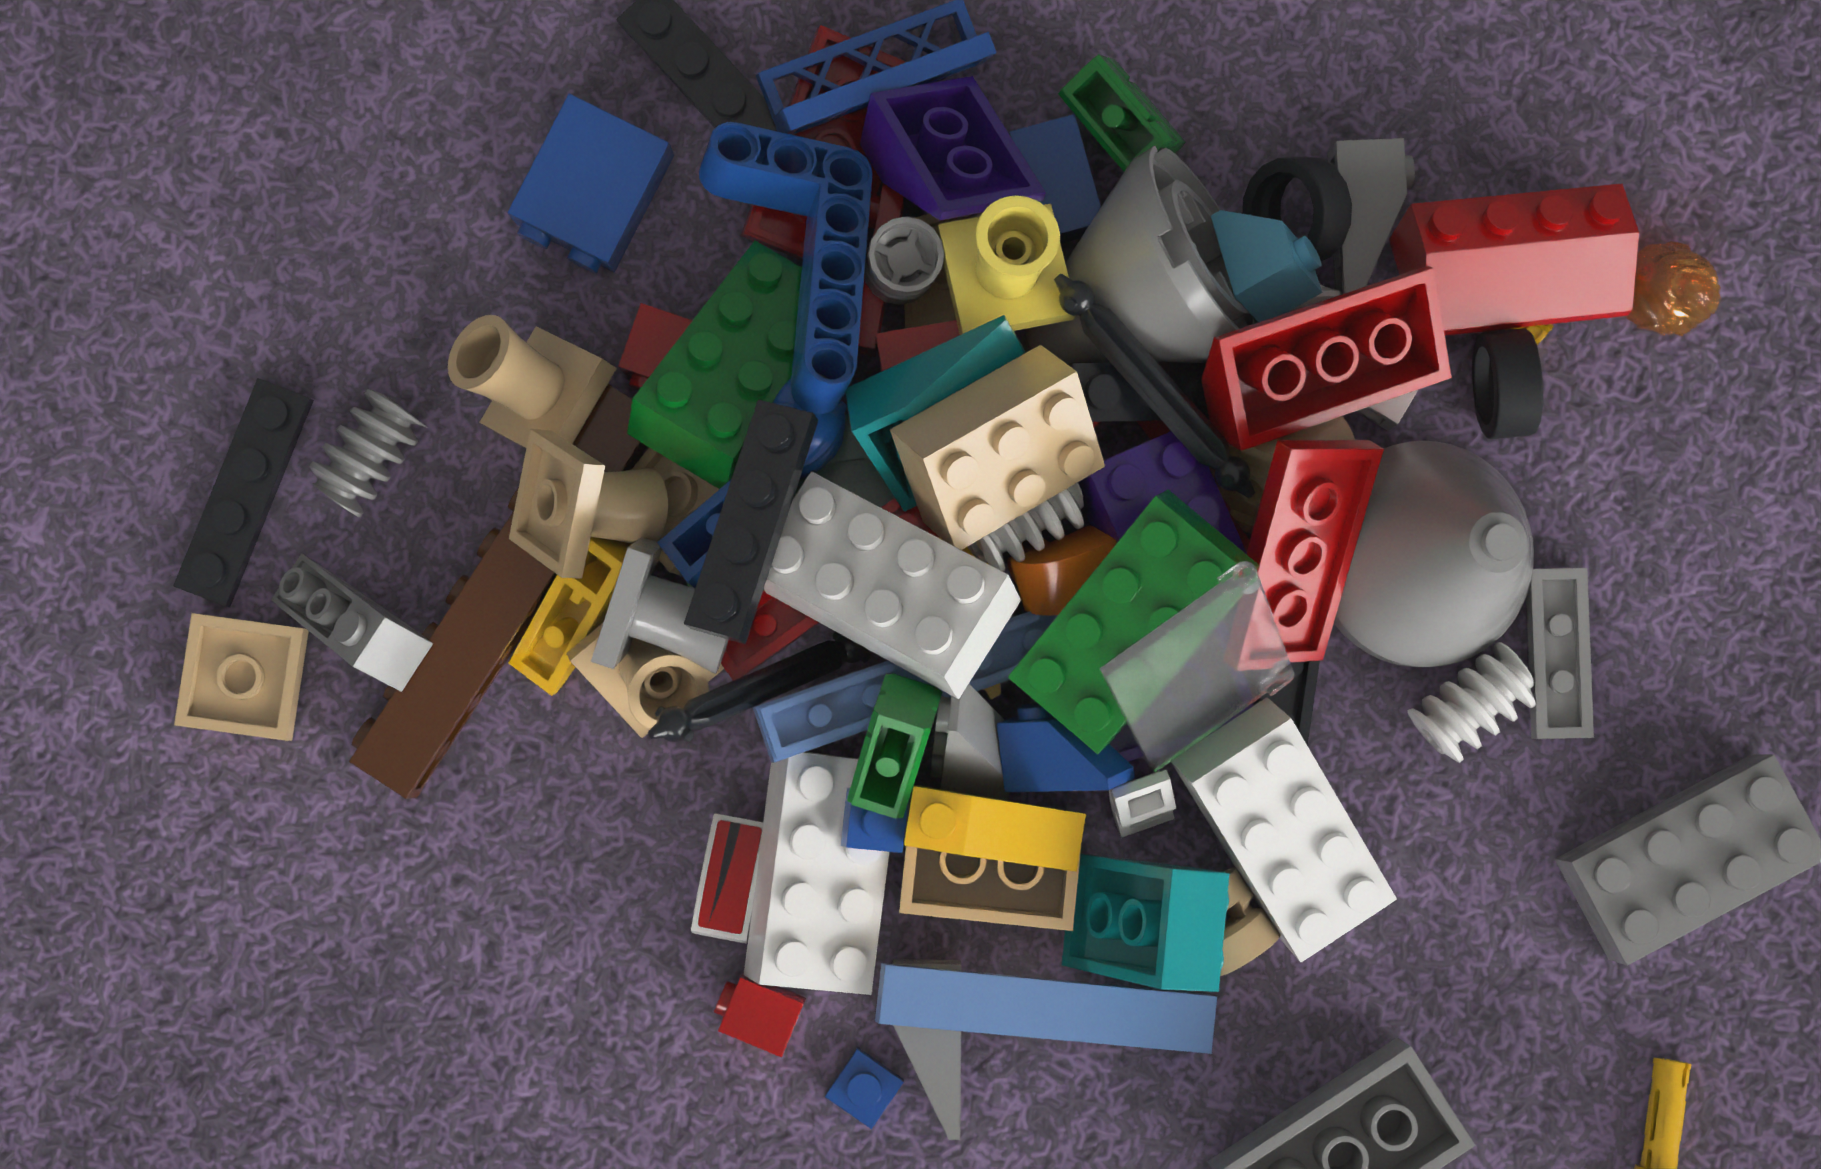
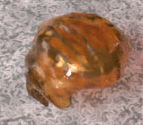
M1669 241L1665 244L1647 245L1637 252L1633 309L1625 317L1630 322L1636 324L1639 329L1650 330L1662 336L1665 334L1683 336L1685 333L1695 329L1698 324L1709 320L1711 314L1717 311L1721 301V287L1718 284L1716 270L1709 260L1692 252L1687 244Z

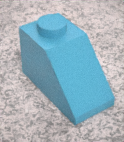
M1219 210L1211 215L1234 297L1258 322L1285 314L1323 293L1315 269L1322 266L1321 260L1315 247L1306 236L1298 239L1284 222L1280 220Z

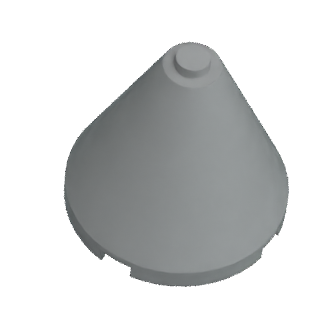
M1153 146L1133 158L1066 260L1065 264L1069 278L1073 281L1079 280L1087 283L1094 292V303L1109 308L1157 362L1206 363L1214 337L1258 323L1234 297L1211 219V215L1221 209L1193 171L1166 147L1158 152L1156 146ZM1075 316L1074 320L1024 329L1025 336L1022 337L1021 343L1026 353L1042 345L1066 364L1110 363L1083 332L1079 316Z
M1411 441L1384 448L1334 620V625L1340 632L1364 652L1380 660L1406 667H1437L1458 663L1479 654L1495 643L1511 626L1522 609L1529 591L1534 566L1533 537L1530 524L1519 497L1507 480L1492 465L1478 455L1452 444L1437 441Z

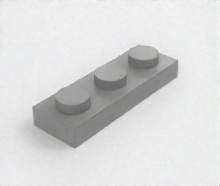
M1587 568L1533 569L1526 597L1529 672L1534 680V686L1530 689L1536 705L1530 708L1531 739L1594 738Z

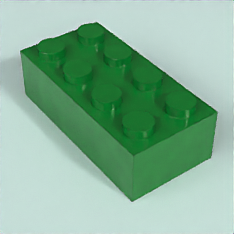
M754 240L633 397L627 434L718 489L730 481L758 399L773 403L781 388L791 379L802 267Z
M1168 489L1152 499L1013 669L1008 678L1096 754H1099L1113 741L1260 565Z

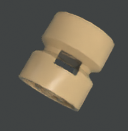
M1234 867L1224 871L1225 873H1230L1228 886L1229 906L1226 912L1231 918L1225 921L1223 940L1224 963L1220 976L1231 973L1249 963L1270 948L1281 936L1262 908H1252L1250 906L1253 893Z

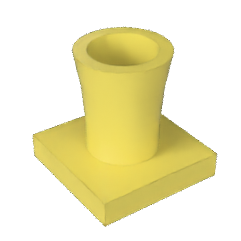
M1008 196L990 204L980 217L938 224L936 233L942 240L944 250L943 264L960 335L1003 315L1007 318L1013 331L1074 320L1075 316L1066 313L1062 309L1059 302L1060 292L1054 280L1060 273L1068 278L1069 276L1060 243L1059 226L1054 217L1051 204L1043 205L1037 200L1025 196Z

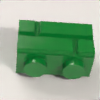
M1098 54L1058 93L1068 107L1124 172L1133 158L1153 146H1156L1158 152L1165 147L1173 153L1179 151L1186 143L1137 84L1129 81L1130 76L1115 59Z
M897 674L885 675L847 797V801L851 805L895 819L904 817L942 696L941 690L935 686Z

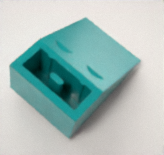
M1005 315L847 388L846 398L852 433L903 511L909 510L917 506L890 429L1025 354L1023 346Z

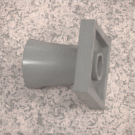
M641 537L627 548L591 662L614 669L628 654L632 640L636 638L685 657L710 672L717 674L729 640L692 630L684 625L695 588L653 576L662 548L657 542Z

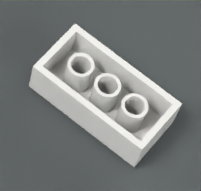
M812 471L793 498L764 586V591L772 597L957 699L961 697L1021 601L1008 574Z
M1266 697L1170 760L1235 868L1253 893L1257 904L1265 911L1281 935L1279 939L1300 962H1303L1397 900L1293 720L1269 698Z
M803 752L771 763L744 976L759 985L872 994L889 852L840 846L847 788L851 787L859 758Z

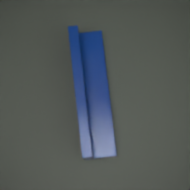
M954 0L761 71L756 75L777 131L795 135L868 107L870 95L873 92L933 83L981 65L997 52L989 32L977 36L964 1ZM952 15L962 42L943 49L927 42L926 40L933 23ZM923 26L919 37L908 32ZM892 37L914 47L910 60L895 67H889L876 60L883 41ZM873 45L869 56L857 51ZM922 51L928 53L920 57ZM841 56H845L864 66L859 80L844 86L836 85L825 79L832 60ZM822 64L818 75L806 70ZM871 69L878 72L874 75L869 76ZM794 75L813 84L807 100L784 108L774 81ZM820 88L827 91L823 94L818 95Z

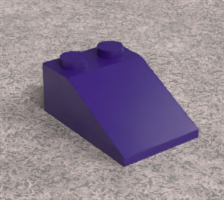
M973 76L871 93L860 146L882 183L938 220L982 213L993 202L1008 196H1025L1038 202L1044 200L1046 194L1044 188Z

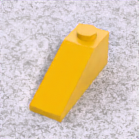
M591 537L583 577L561 578L558 575L555 577L508 663L549 695L553 696L576 668L570 662L566 653L604 622L627 548L632 544Z
M913 785L904 846L1077 872L1086 814Z

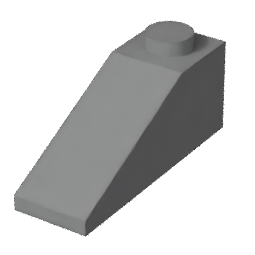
M1404 138L1336 141L1327 153L1328 163L1335 166L1346 181L1352 201L1351 226L1343 245L1333 254L1335 290L1341 291L1342 294L1367 286L1406 198L1407 189L1413 188L1415 178L1414 159L1412 155H1405Z
M893 959L892 964L961 970V960ZM893 1025L948 1139L960 1140L961 1031Z

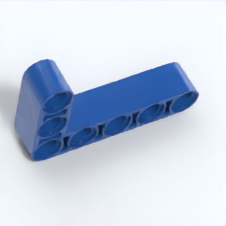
M726 122L720 124L712 131L699 169V180L703 187L711 194L721 198L807 216L791 376V394L795 402L808 412L814 414L831 412L840 404L857 367L872 186L871 164L859 151L848 147L742 123ZM819 374H822L829 379L823 378Z

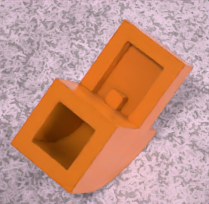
M1091 525L1065 535L1060 540L1056 539L1049 542L1043 538L1045 548L1041 551H1037L1025 540L1022 542L1025 560L1019 563L1012 556L1008 558V568L1014 582L1018 586L1025 611L1036 615H1058L1117 544L1115 538Z

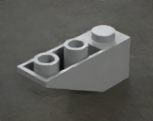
M301 553L293 567L284 574L279 588L271 601L352 667L401 692L433 645L432 642L406 622L303 553Z
M970 684L967 685L959 699L953 696H941L937 710L930 777L941 778L940 789L1008 800L1009 792L1004 790L996 724L1004 721V719Z

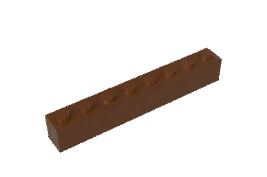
M607 384L573 445L604 464V472L632 470L647 446L627 434L632 399ZM518 489L508 504V509L513 512L501 530L496 527L493 528L481 543L477 556L482 558L470 578L462 575L450 590L445 602L451 607L439 625L432 622L421 634L432 642L433 645L402 692L388 685L383 694V698L388 703L376 720L372 717L368 718L353 738L351 745L357 750L349 762L405 799L418 797L523 637L557 576L556 573L509 539Z

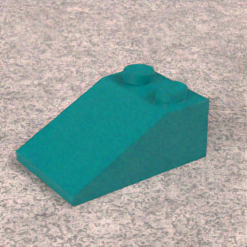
M1080 853L1073 931L1065 930L1062 966L1162 990L1219 992L1220 973L1224 963L1223 940L1226 911L1229 906L1228 886L1230 873Z

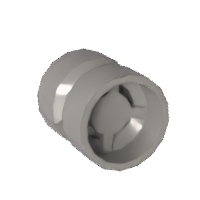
M901 217L888 221L877 230L866 251L864 271L865 283L875 296L884 302L902 305L913 303L926 294L940 273L944 260L942 240L934 228L920 219Z

